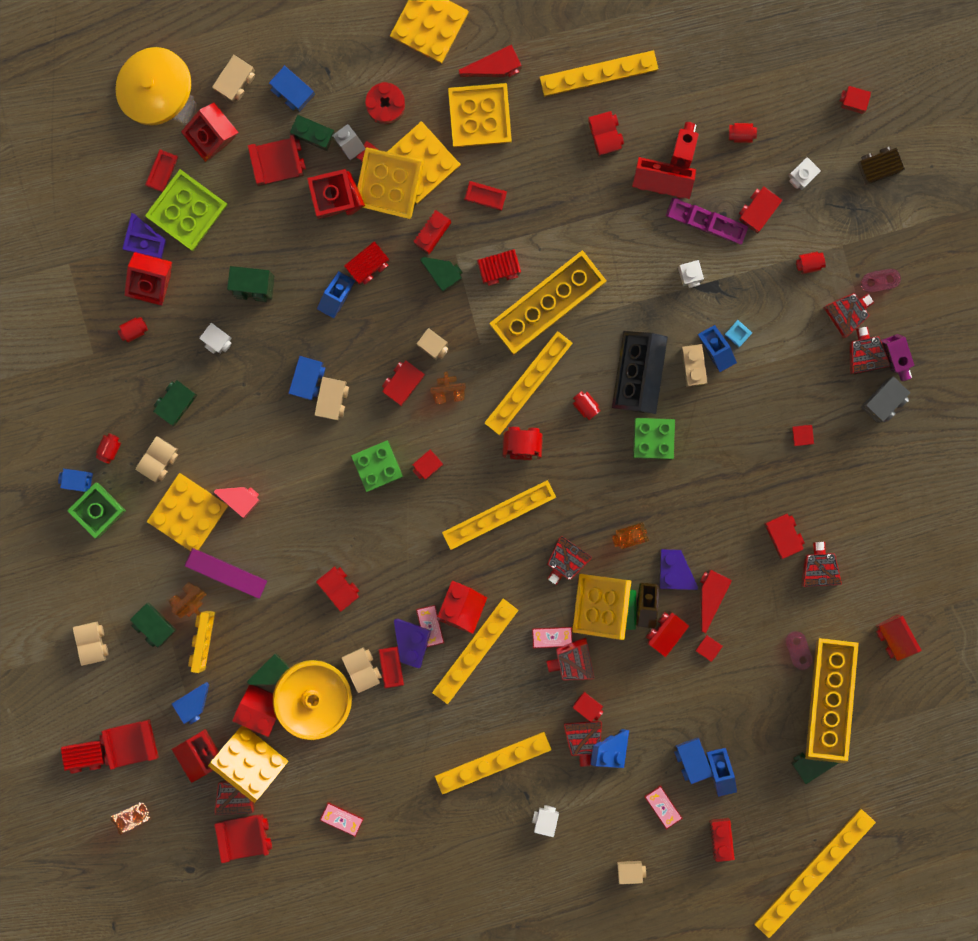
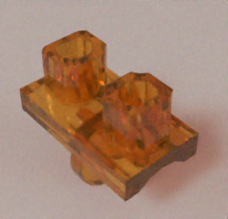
M448 371L444 372V378H438L437 384L445 383L446 386L430 388L436 405L446 403L445 393L453 392L454 402L464 401L465 383L450 385V382H457L456 376L448 377Z
M643 522L616 530L617 535L612 536L615 547L621 546V549L649 541Z
M188 582L182 589L187 594L183 599L175 595L169 600L173 608L171 611L179 618H183L185 615L190 617L193 613L199 616L201 611L198 608L203 605L201 599L207 595L201 588Z
M138 803L112 816L110 820L116 825L119 834L122 835L149 822L151 817L145 804Z

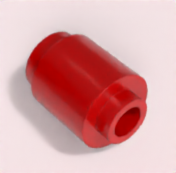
M734 123V125H729V141H734V143H753V139H757V127H753V123Z
M816 251L799 255V259L796 260L797 270L801 271L802 274L821 271V268H826L823 252L818 253Z
M135 317L119 325L120 330H118V334L122 341L126 340L129 343L145 335L144 332L148 331V328L142 317Z
M581 391L573 398L575 400L572 403L574 407L588 420L601 411L598 408V403L588 392L583 393Z
M110 433L108 436L103 435L96 450V458L110 464L111 460L115 459L121 446V442L118 441L119 437Z

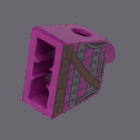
M896 334L881 340L890 363V370L898 373L901 381L911 379L912 375L909 368L914 366V362L906 337Z

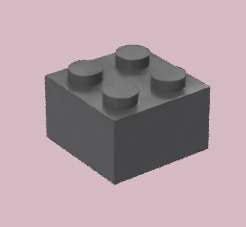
M891 377L869 397L861 408L875 422L885 423L896 414L894 412L896 408L903 407L909 400L907 396L910 392L895 377Z

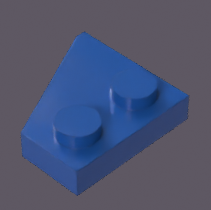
M621 729L619 734L615 736L610 735L603 742L593 745L591 765L624 768L629 730Z

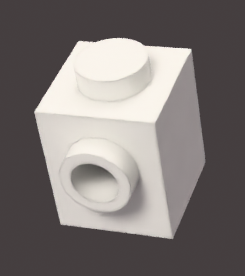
M807 157L788 176L790 178L789 182L796 189L800 188L803 190L821 170Z
M699 260L679 265L678 269L683 286L688 285L689 288L696 287L704 280Z
M210 323L199 338L206 343L205 348L213 354L216 351L220 354L222 351L226 352L232 344L230 342L232 338L212 323Z
M544 805V808L539 807V811L534 812L532 823H535L534 833L554 837L559 812L555 811L556 808Z

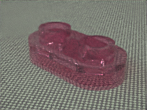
M895 269L870 272L863 276L861 286L864 291L869 293L893 289L899 285L901 276ZM887 276L893 277L892 283L887 281ZM868 280H873L874 285L872 287L867 284Z
M790 632L786 637V645L792 663L797 669H808L812 664V656L806 638L801 632ZM794 638H799L800 643L798 645L793 644ZM802 656L806 658V662L803 664L799 662Z

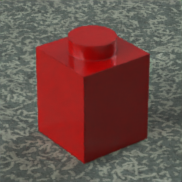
M848 86L846 91L842 90L840 96L841 108L864 114L867 110L871 92Z
M583 691L572 706L573 709L590 722L593 720L597 721L603 714L601 710L603 705L585 691Z

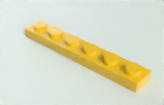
M653 50L540 76L543 95L546 97L658 71V65Z
M557 331L484 424L500 436L573 343Z
M547 480L442 532L450 550L555 499L556 496Z
M502 599L432 693L448 704L519 610L505 599Z
M541 732L435 775L441 793L445 794L549 752L551 747L545 732Z

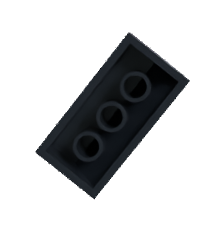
M623 331L612 402L613 409L656 414L668 340L667 336L648 332Z

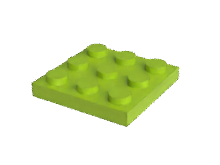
M179 169L145 217L191 251H194L228 204Z

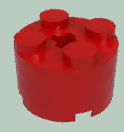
M382 82L373 86L367 93L366 109L369 116L375 122L391 124L402 117L405 110V99L402 91L397 86ZM382 100H384V101L389 100V105H390V106H389V107H387V106L381 107V106H382V102H381V101H382Z
M508 427V430L503 433L502 456L506 458L507 455H510V459L532 460V456H537V460L541 459L543 434L540 433V429L528 428L527 431L520 430V427Z

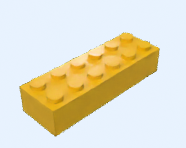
M582 250L490 322L489 325L514 356L606 284L607 280Z
M821 638L816 641L805 759L836 763L848 762L859 643Z

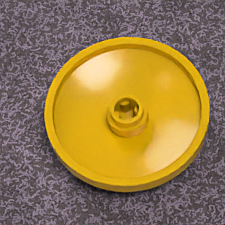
M160 47L146 48L132 55L122 66L116 81V98L121 110L129 118L143 125H159L174 118L185 106L191 91V76L185 62L172 51Z
M317 660L303 661L290 667L278 680L273 693V708L279 723L292 735L307 740L325 738L336 732L346 721L352 704L351 689L344 675L334 666Z

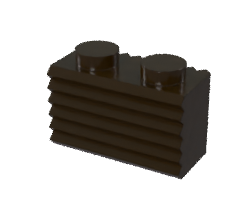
M889 146L879 150L880 154L873 156L872 153L861 157L862 160L858 162V166L865 185L905 170L897 148L891 149Z
M639 584L636 625L638 627H656L659 605L658 584Z

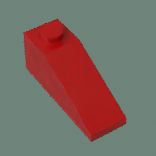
M511 44L458 71L460 77L509 76L511 78L520 73L519 70L522 69V65Z
M710 569L708 573L704 572L700 579L702 583L701 631L704 633L707 632L732 582L731 579Z

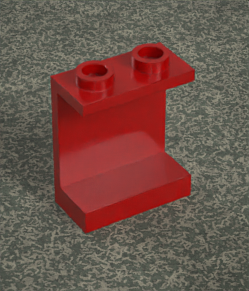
M290 135L288 139L263 145H248L258 186L304 176L303 170H306L304 158L300 159L298 153L302 149L299 139L295 140L294 135Z
M150 719L101 731L102 735L99 736L102 747L105 746L106 754H104V760L110 770L159 758Z
M263 814L215 823L221 863L264 854V856L269 855V850L272 849L271 838H267L266 830H269L268 819L264 818Z

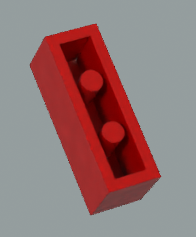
M639 157L632 187L690 199L696 169Z

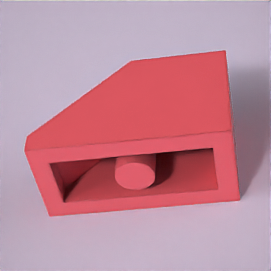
M240 487L216 489L214 491L219 498L243 518H246L260 502L257 498L259 494L251 487L249 489Z

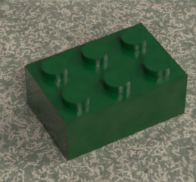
M230 266L227 290L239 300H247L248 297H252L257 302H267V299L272 300L275 276L270 270Z

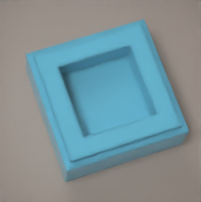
M737 320L725 333V336L739 348L752 332Z

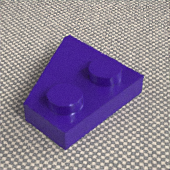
M131 213L123 251L137 252L162 259L166 240L138 218L137 215Z
M661 549L660 589L698 590V586L681 550Z
M398 618L395 619L394 626L400 662L415 668H421L432 630Z

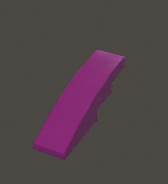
M672 198L666 213L668 218L742 245L749 227L716 212H710L677 198Z
M194 548L191 549L184 565L259 599L267 583V580Z

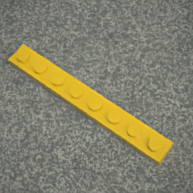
M860 808L754 925L770 938L876 822Z

